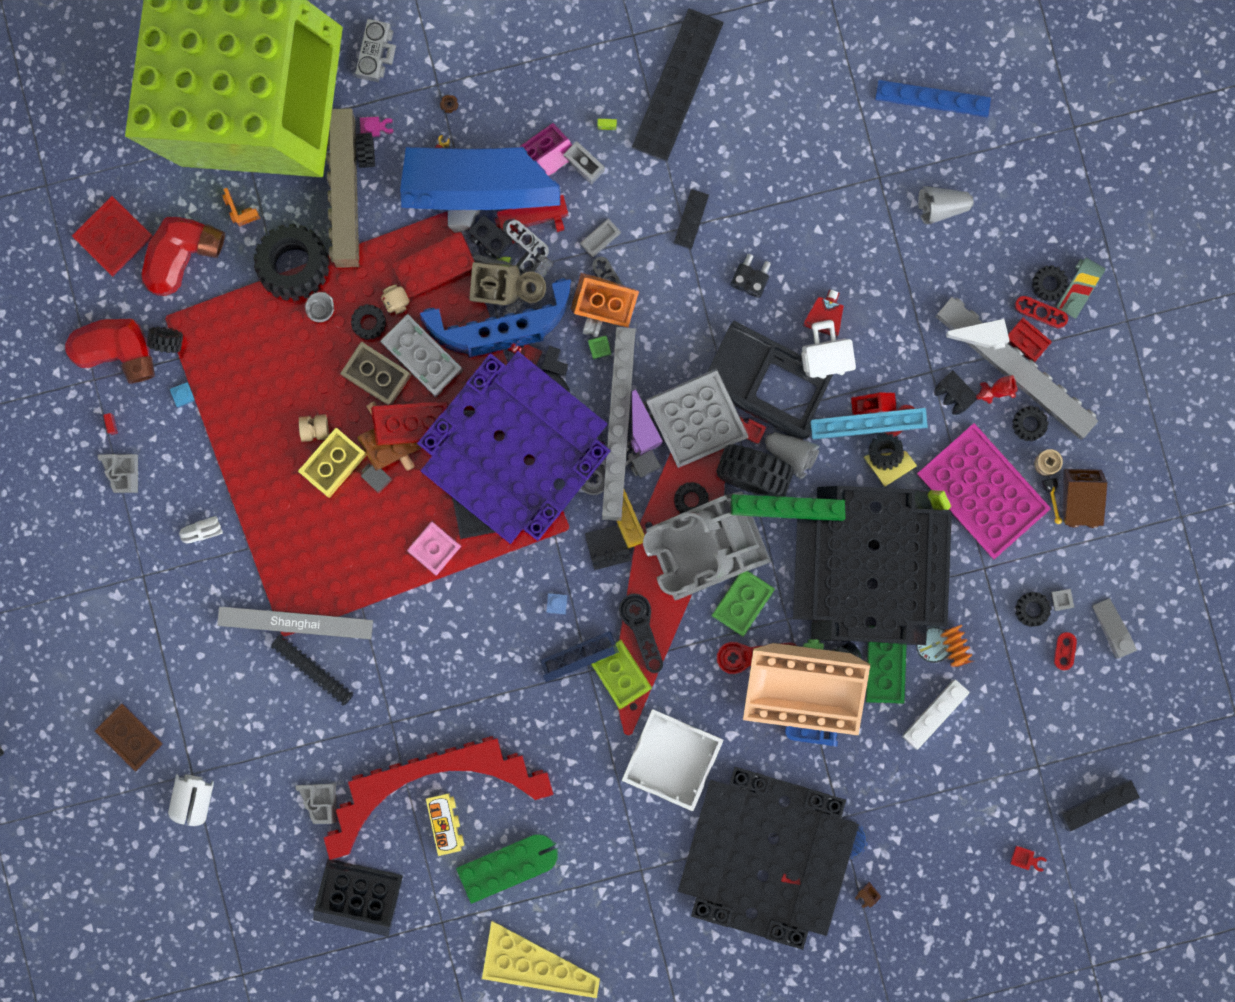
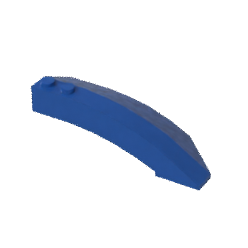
M406 147L400 188L401 208L499 210L561 205L560 185L546 174L541 165L534 161L523 147Z

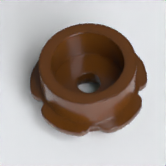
M453 95L443 96L440 102V108L445 110L446 113L456 111L459 106L457 98Z

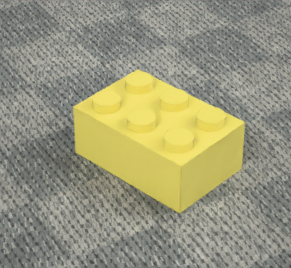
M335 428L298 472L330 498L367 454L340 430Z

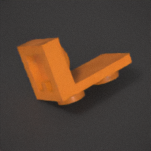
M224 188L225 194L222 197L226 206L230 205L232 212H229L233 223L237 222L240 227L261 219L256 208L244 209L241 211L242 214L239 215L228 188Z

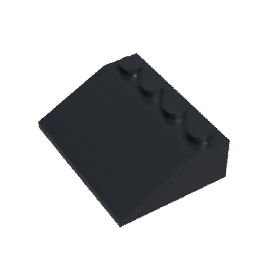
M327 859L314 907L313 920L389 937L403 875Z

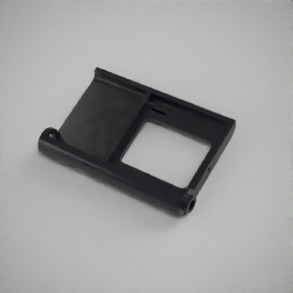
M736 321L730 324L707 371L709 372L717 368L735 407L801 440L809 437L812 431L810 422L833 374L826 375L825 378L807 376L803 369L802 355ZM770 364H774L816 387L801 419L757 398L756 393Z

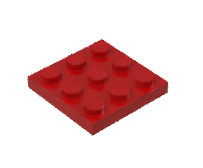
M113 196L72 235L112 277L153 237Z

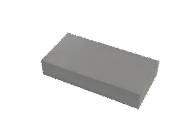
M608 218L580 242V245L593 258L619 236L621 232Z

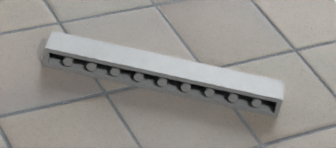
M953 297L935 316L950 330L983 324L979 320L980 317L973 310L969 312L960 299H954ZM967 343L1003 375H1013L1016 386L1080 440L1084 439L1098 422L1094 412L1090 409L1085 410L1081 406L1082 403L1076 397L1071 398L1066 394L1067 390L1062 385L1053 383V378L1046 372H1040L1037 369L1038 365L1029 359L1027 361L1018 348H1012L1007 343L1004 348L994 350V347L987 348Z
M616 327L607 448L611 451L606 458L602 520H622L636 328Z

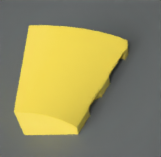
M904 451L902 463H898L896 468L893 466L892 470H889V468L883 470L882 467L878 469L876 465L873 466L869 455L864 457L884 487L917 466L906 451ZM882 453L881 455L887 456L891 455L892 453Z

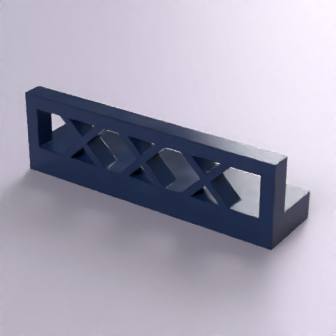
M611 631L540 660L545 675H543L545 682L552 681L619 653ZM608 637L612 647L607 649L598 647L600 640ZM585 645L594 648L592 655L588 657L581 654ZM569 652L577 655L574 663L571 664L563 661L566 653ZM555 660L559 662L556 670L550 672L546 662Z

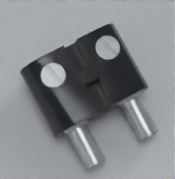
M747 254L744 263L738 265L730 286L739 291H745L753 297L760 298L769 279L767 272L771 263L765 261L761 271L753 270L750 267L753 255Z

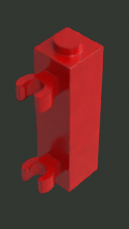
M560 195L561 205L499 211L497 212L498 218H495L496 226L503 231V224L508 219H515L525 227L554 220L557 232L564 231L562 218L569 216L564 195ZM511 224V231H514L518 234V230H516L514 228V225Z

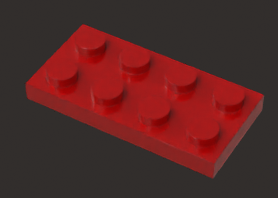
M459 232L392 265L408 299H411L471 271L475 260L462 232Z
M447 401L373 406L371 412L376 446L418 443L441 413L447 409Z

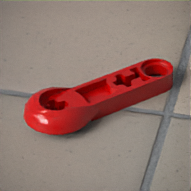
M738 642L725 643L717 653L718 666L728 674L740 673L751 666L753 650L762 646L749 647ZM781 643L784 645L797 646L794 643ZM731 652L738 656L734 664L731 663V660L728 661Z

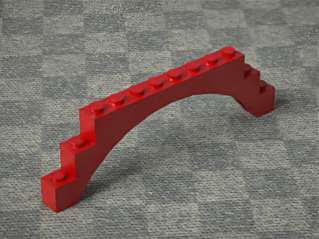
M493 736L483 738V743L475 745L473 741L463 744L464 748L456 750V747L445 749V754L438 755L437 752L428 754L425 760L419 761V758L407 760V765L401 766L400 763L390 765V770L383 772L381 768L370 771V776L364 777L363 774L352 776V781H349L348 784L354 804L351 805V802H346L339 805L340 809H336L342 832L339 833L338 829L327 832L328 836L324 837L329 860L349 855L361 827L372 811L388 795L411 781L426 775L446 771H472L491 775L511 783L534 800L554 795L548 772L543 773V770L532 772V777H529L523 755L518 756V753L507 756L508 760H504L498 738L493 739Z

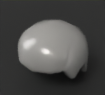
M325 292L311 294L305 304L308 318L314 322L329 320L334 312L332 297Z

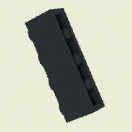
M1126 780L1060 812L1059 815L1066 830L1071 832L1140 798L1132 780Z

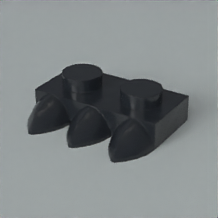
M953 370L938 383L934 391L935 396L947 393L944 397L943 405H951L956 402L952 410L953 415L963 413L977 400V395Z

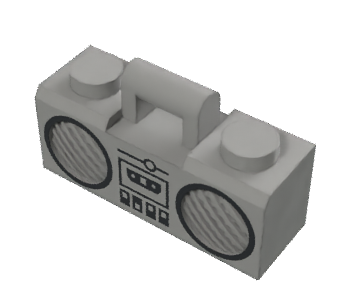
M367 19L355 73L357 78L379 83L380 77L383 78L385 74L383 63L392 65L396 46L388 44V41H392L393 30H391L389 23ZM384 48L388 49L386 58H382Z

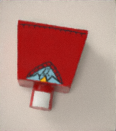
M829 290L826 299L818 297L803 326L812 329L814 323L832 320L834 322L835 337L837 338L844 308L843 305L837 303L840 293ZM829 328L818 330V332L830 336Z

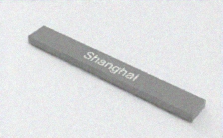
M219 607L217 626L372 639L373 620Z

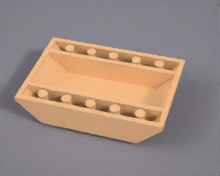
M776 643L755 648L753 650L743 720L859 735L870 664L851 653Z

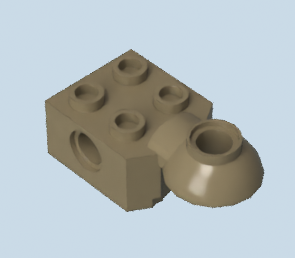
M482 261L473 262L469 301L510 305L514 304L517 298L520 297L525 302L536 303L545 295L546 282L539 273L532 271L521 275L518 267L515 265ZM532 282L535 284L536 287L534 292L531 290L530 287Z

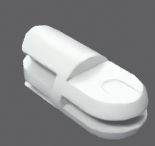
M217 516L182 528L179 536L184 543H192L223 534V531L220 528Z

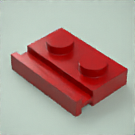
M1024 317L1008 334L1009 343L1013 347L1018 348L1027 359L1036 362L1052 343L1050 339Z

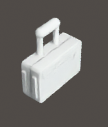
M832 320L814 323L812 329L815 344L803 346L801 352L803 369L806 375L812 378H825L829 374L837 373L843 375L846 371L855 370L852 340L846 338L836 340L834 322ZM829 328L831 341L819 343L818 330Z

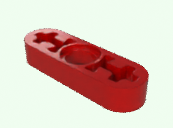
M1021 296L1014 304L1015 310L1018 313L1056 329L1063 328L1068 323V315L1064 311L1030 297ZM1025 300L1027 301L1026 305L1032 307L1033 304H1036V306L1032 310V314L1029 313V311L1031 310L1029 308H1025L1024 310H1022L1019 302L1022 303ZM1039 307L1046 309L1047 314L1043 318L1038 317L1036 314V310ZM1051 311H1053L1052 316L1058 317L1061 315V319L1064 322L1057 324L1056 319L1050 318V321H1048L1047 318L1050 316Z

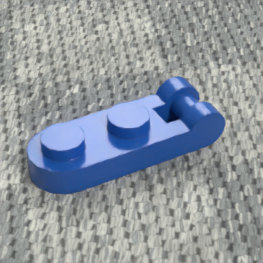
M786 726L785 734L790 740L838 746V741H836L837 732L827 731L829 732L828 740L823 739L824 731L792 726Z

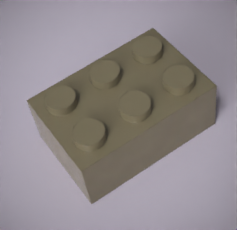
M363 342L359 344L340 373L344 378L386 405L394 403L411 377L408 371Z

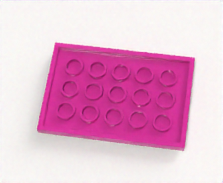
M975 423L917 473L930 490L945 492L951 508L948 510L952 511L953 516L993 560L1051 509Z

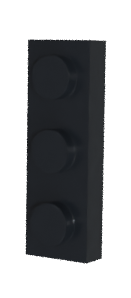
M691 189L674 240L675 245L692 250L709 194Z

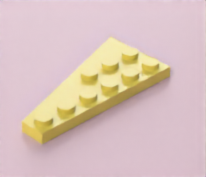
M491 921L482 979L597 998L599 977Z

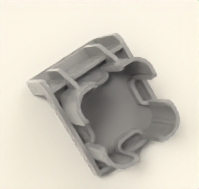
M742 491L732 493L736 495H744ZM732 494L717 498L646 529L647 533L643 539L645 552L649 557L657 555L664 573L657 577L658 584L665 593L673 595L675 601L771 562L753 516L731 515Z

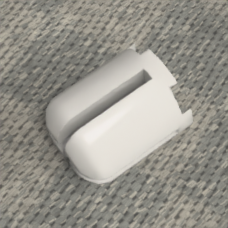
M176 774L168 811L169 817L174 822L184 825L192 793L187 824L189 826L203 824L207 817L214 781L211 780V784L203 782L201 777L185 775V778H179V775Z

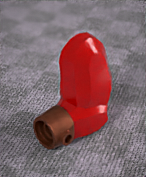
M181 217L164 218L148 244L141 272L142 284L149 292L157 296H167L175 293L181 286L184 270L190 260L191 253L218 258L224 244L225 232L192 219Z
M99 320L74 330L65 343V351L69 359L80 368L89 369L104 362L120 360L122 362V370L129 384L139 383L155 377L153 359L150 356L149 347H147V338L136 320Z

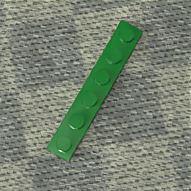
M732 494L731 515L843 521L845 520V500Z

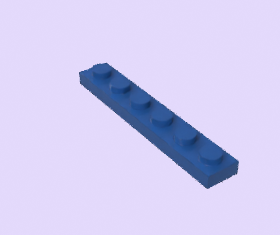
M878 80L875 100L988 117L991 97Z

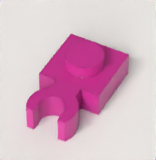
M379 117L360 118L361 133L372 132L373 137H380V131L392 134L393 129H387L386 124L393 123V120L387 118L380 122Z

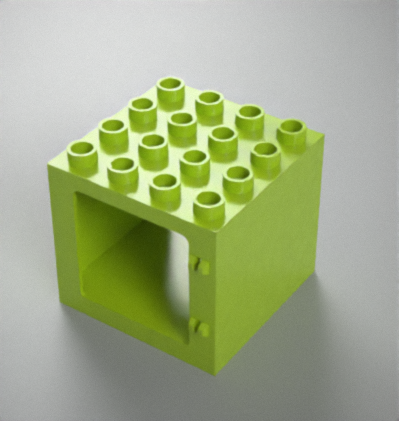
M143 0L125 137L181 167L323 177L343 27L308 0Z

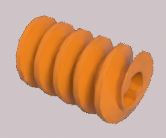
M963 625L946 629L940 635L941 638H947L943 642V645H949L945 651L952 652L948 656V659L954 660L950 664L951 667H958L973 662L968 660L972 653H966L970 646L963 645L968 640L961 638L965 631H958Z

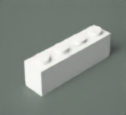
M956 679L952 680L901 737L914 749L918 750L970 692Z

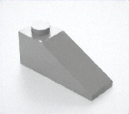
M1109 598L1093 605L1092 608L1115 658L1118 659L1137 651L1130 633L1111 599Z

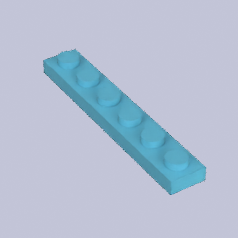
M926 408L811 420L813 440L928 428Z

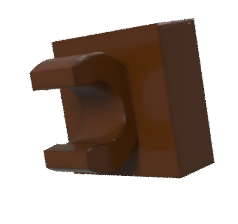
M868 882L861 888L855 899L862 898L865 901L861 906L862 908L867 906L871 908L878 902L881 895Z

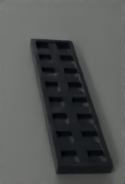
M688 9L632 149L662 161H668L723 27V21L693 9Z

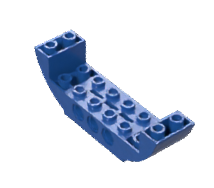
M562 278L552 283L554 306L548 304L538 310L526 309L522 311L523 313L516 315L515 313H508L498 319L490 317L485 319V322L480 323L472 321L462 327L454 325L448 327L447 330L443 328L439 309L427 308L420 313L421 323L436 342L455 352L468 354L469 358L511 348L513 343L516 346H524L541 342L543 337L558 325L566 312L570 298L571 279L566 280Z

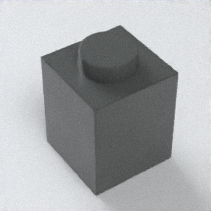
M652 450L632 460L631 463L633 465L630 466L635 477L639 475L640 479L661 468Z
M370 463L362 470L363 474L361 477L378 493L392 481L382 469L375 471Z

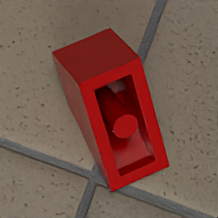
M879 392L851 397L852 415L897 411L895 393Z

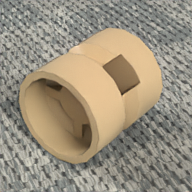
M326 414L315 415L313 419L310 416L299 417V431L302 442L313 441L315 437L318 440L327 439L329 427Z
M1053 449L1041 452L1034 461L1036 471L1043 476H1051L1057 473L1063 464L1061 454Z

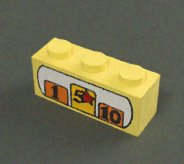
M449 793L427 798L426 802L438 856L461 851V846L465 845L462 834H458L457 827H460L458 815L454 816L453 808H456L454 796L450 797Z

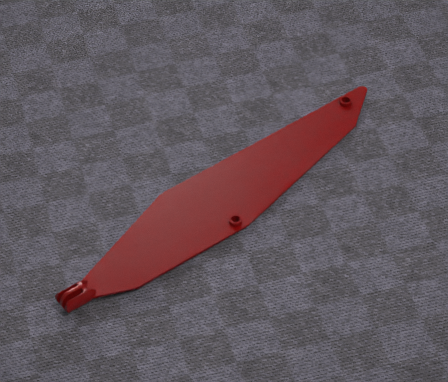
M724 448L679 468L670 452L640 522L644 535L647 533L646 523L650 522L654 526L680 515L674 504V496L678 488L684 483L694 482L704 487L708 493L709 502L724 496L725 481L718 478L716 473ZM693 492L687 493L684 496V503L688 507H695L699 503V497ZM643 543L634 547L627 596L639 594L649 601L651 605L650 627L662 661H664L692 594L675 601L673 595L665 593L657 581V577L664 574L657 555L649 557L645 552ZM635 604L631 606L632 609H629L630 613L638 615V611H641L640 606L636 607ZM622 620L619 640L623 641L649 684L653 687L658 673L648 671L633 630ZM645 641V645L642 646L643 650L647 649L649 655H645L646 659L651 656H657V652L652 653L651 647L654 646L653 643ZM650 660L649 667L652 670H657L660 667L659 660ZM651 690L631 702L637 704L636 710H631L630 704L622 709L618 708L625 735L629 736L633 733Z

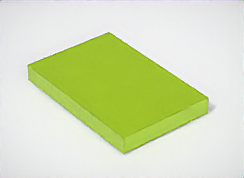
M619 640L616 642L619 653L591 665L618 708L622 709L651 690L652 687L623 641Z

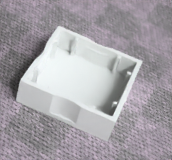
M652 709L622 781L694 811L723 739Z

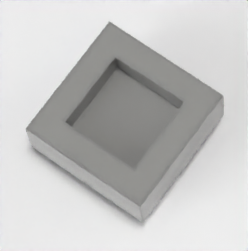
M1071 589L1051 592L1054 611L1074 608Z

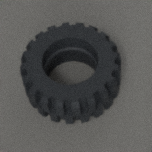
M289 224V227L281 225L278 226L279 229L276 231L274 229L268 231L269 235L267 237L264 235L260 239L262 244H257L255 248L257 254L255 253L253 257L255 262L254 269L264 288L271 292L274 297L279 298L281 296L282 300L286 301L289 298H292L293 301L300 300L299 297H310L309 293L312 291L316 293L319 290L318 286L325 283L324 276H328V266L330 265L328 253L321 239L316 236L314 231L311 229L307 230L302 225L299 228L295 224ZM298 249L308 254V262L299 273L285 276L275 271V264L283 253Z
M729 444L724 448L716 473L717 477L722 481L747 492L761 496L785 497L794 470L790 464L770 454L741 445Z

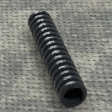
M279 635L275 639L271 648H275L277 653L280 652V656H285V660H290V664H295V668H300L299 671H303L304 675H308V678L313 679L314 683L317 682L319 687L322 686V690H327V694H332V698H337V702H342V706L346 705L353 697L354 692H349V688H344V684H339V680L336 681L335 677H331L329 672L326 673V670L321 669L320 665L317 666L315 661L312 662V658H307V654H302V650H297V646H292L293 643H289L287 638H283V635Z

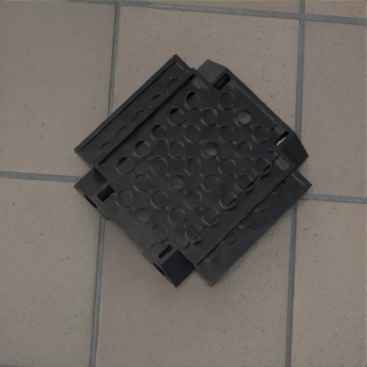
M853 486L817 487V499L845 500V520L797 519L793 620H814L811 621V640L926 646L927 626L948 627L952 511L932 510V504L927 496L928 491ZM872 502L880 504L881 509L879 512L871 511L870 504ZM871 540H876L879 543V549L876 551L870 550L868 543ZM869 579L877 581L876 589L871 590L867 587ZM868 617L876 620L874 628H868L865 625V620Z
M734 767L729 785L710 779L678 888L680 893L697 897L691 917L724 927H731L801 950L804 949L808 931L827 936L859 827L858 823L841 818L846 799L738 767ZM781 796H787L790 799L787 807L780 806L779 798ZM771 833H776L779 836L778 843L770 844L768 836ZM761 870L768 873V879L763 882L757 879V874ZM783 874H786V878H789L791 881H796L800 878V885L781 882ZM749 908L757 910V916L754 919L746 916V911Z

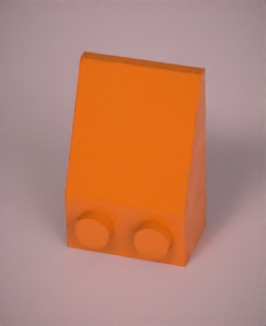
M581 273L570 309L574 314L628 328L639 291L600 277Z

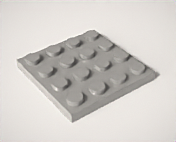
M717 368L646 399L678 468L719 451L729 444L732 445L748 438L746 429Z

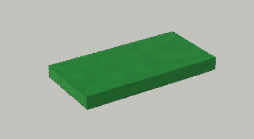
M868 625V628L875 627V625ZM868 642L867 663L870 664L866 687V702L905 704L906 645Z

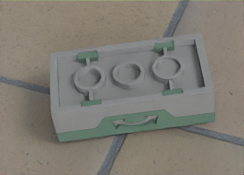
M408 314L381 340V343L435 397L442 392V389L454 377H457L463 371Z

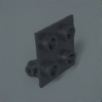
M618 525L585 533L594 570L631 561L629 549Z

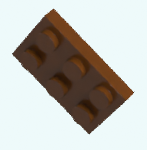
M123 703L95 730L135 772L163 745Z

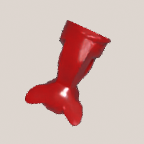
M1004 376L998 379L992 386H989L986 382H981V390L976 398L987 401L988 404L993 402L994 397L1011 396L1015 398V392L1018 389L1014 376Z

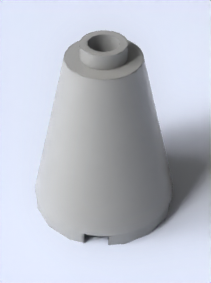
M923 186V189L919 191L918 207L923 210V215H920L926 225L967 212L973 206L972 195L965 191Z
M777 432L769 434L765 440L766 449L774 457L790 464L794 470L793 474L799 479H803L807 475L804 471L812 468L819 454V450H817L820 448L819 445Z

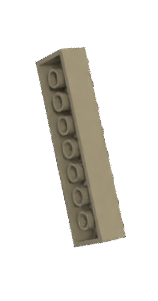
M332 109L330 134L327 143L330 153H327V164H329V169H331V171L327 172V180L331 190H328V202L332 206V209H328V218L332 225V228H329V239H331L332 247H329V257L331 262L335 263L336 268L359 267L356 119L352 109Z

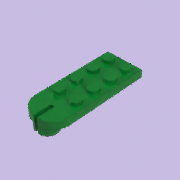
M535 834L457 867L456 870L470 903L473 904L551 870L558 860V848L542 855L539 852L554 846L556 843L546 835Z

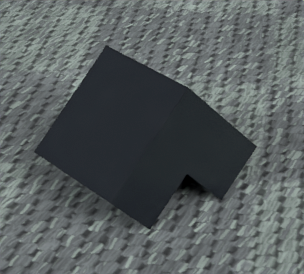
M552 346L548 347L542 371L553 372L565 378L568 364L558 361L561 349Z

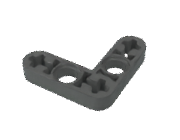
M515 219L506 220L503 224L504 233L526 251L515 266L523 273L536 272L549 253L548 246ZM511 224L514 225L516 230L520 231L518 234L511 231ZM525 234L530 236V241L527 244L522 243V237ZM538 247L541 248V254L536 250ZM531 261V269L525 271L524 263Z

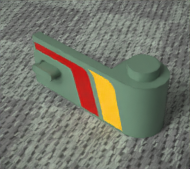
M1087 257L1084 260L1080 259L1075 267L1077 269L1076 275L1056 308L1075 319L1106 268Z

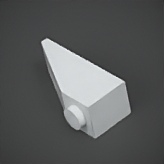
M1004 319L955 329L946 333L947 338L987 348L994 347V350L1004 348L1005 344L1009 342Z

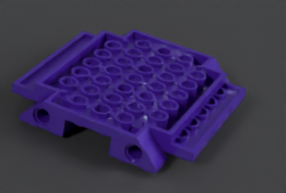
M519 351L516 352L506 366L490 353L447 409L441 413L417 443L432 455L430 460L421 469V472L510 544L522 530H525L538 541L610 453L611 450L596 439L607 426V423ZM472 406L475 409L472 417L464 415L465 407ZM495 431H503L505 438L502 441H496L493 436ZM528 454L533 455L535 458L534 464L530 466L526 465L523 461L524 457ZM556 479H562L565 482L563 489H555L553 483Z

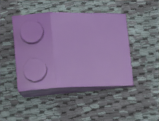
M634 390L631 395L632 440L630 444L634 452H639L641 456L661 446L662 439L637 391Z

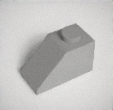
M577 141L564 154V157L591 185L605 171V167Z

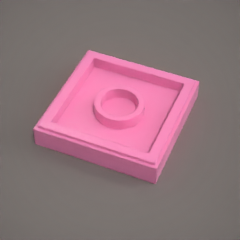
M431 522L407 551L437 576L461 546L436 524Z

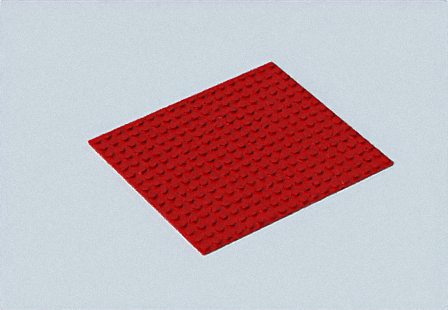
M448 211L360 243L359 267L336 268L335 263L331 262V258L328 255L330 261L328 266L329 274L324 276L326 281L323 285L318 286L319 290L317 292H325L332 297L334 312L330 319L324 322H314L308 318L305 310L308 298L302 296L299 297L300 300L293 301L292 298H289L288 301L282 300L281 296L276 298L264 288L260 281L172 313L165 318L168 328L176 329L183 334L181 351L177 353L271 608L275 612L339 617L569 530V524L564 511H562L538 541L525 530H522L511 544L497 533L460 539L452 496L421 472V469L432 457L423 448L409 454L410 459L415 465L409 471L405 469L400 459L381 468L392 481L380 493L361 477L363 474L362 470L369 463L372 465L367 455L330 498L298 472L325 441L318 440L315 437L313 441L302 442L299 431V417L310 416L313 419L315 415L326 414L329 435L337 428L364 451L357 437L374 428L372 415L366 406L372 402H375L377 406H384L386 404L340 374L361 342L411 374V377L392 405L447 401L448 407L490 353L469 358L468 354L455 352L436 342L463 371L457 377H454L442 389V392L435 397L381 343V340L407 314L427 333L422 326L420 313L427 308L439 309L444 330L454 325L459 327L466 326L467 323L477 321L478 323L485 322V319L490 318L485 303L469 301L472 270L409 299V304L405 306L407 310L400 314L388 312L381 299V296L384 294L383 290L392 285L402 287L392 264L458 233H454L448 226ZM306 264L280 274L285 276L295 275L302 271ZM361 305H374L385 316V330L381 333V336L373 340L360 338L352 329L351 317L354 311ZM367 314L362 317L360 324L363 329L371 330L376 326L377 321L373 315ZM503 350L491 353L505 366L507 365ZM467 406L464 408L466 410L475 411V409L472 406ZM501 430L495 431L494 439L502 441L505 438V433ZM528 454L524 457L523 461L526 465L530 466L534 464L535 458L533 455ZM431 522L436 524L461 546L437 576L407 551ZM281 632L285 637L294 634L292 632Z

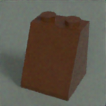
M1064 469L1063 520L1065 525L1073 528L1079 527V525L1089 528L1104 526L1107 480L1102 470Z

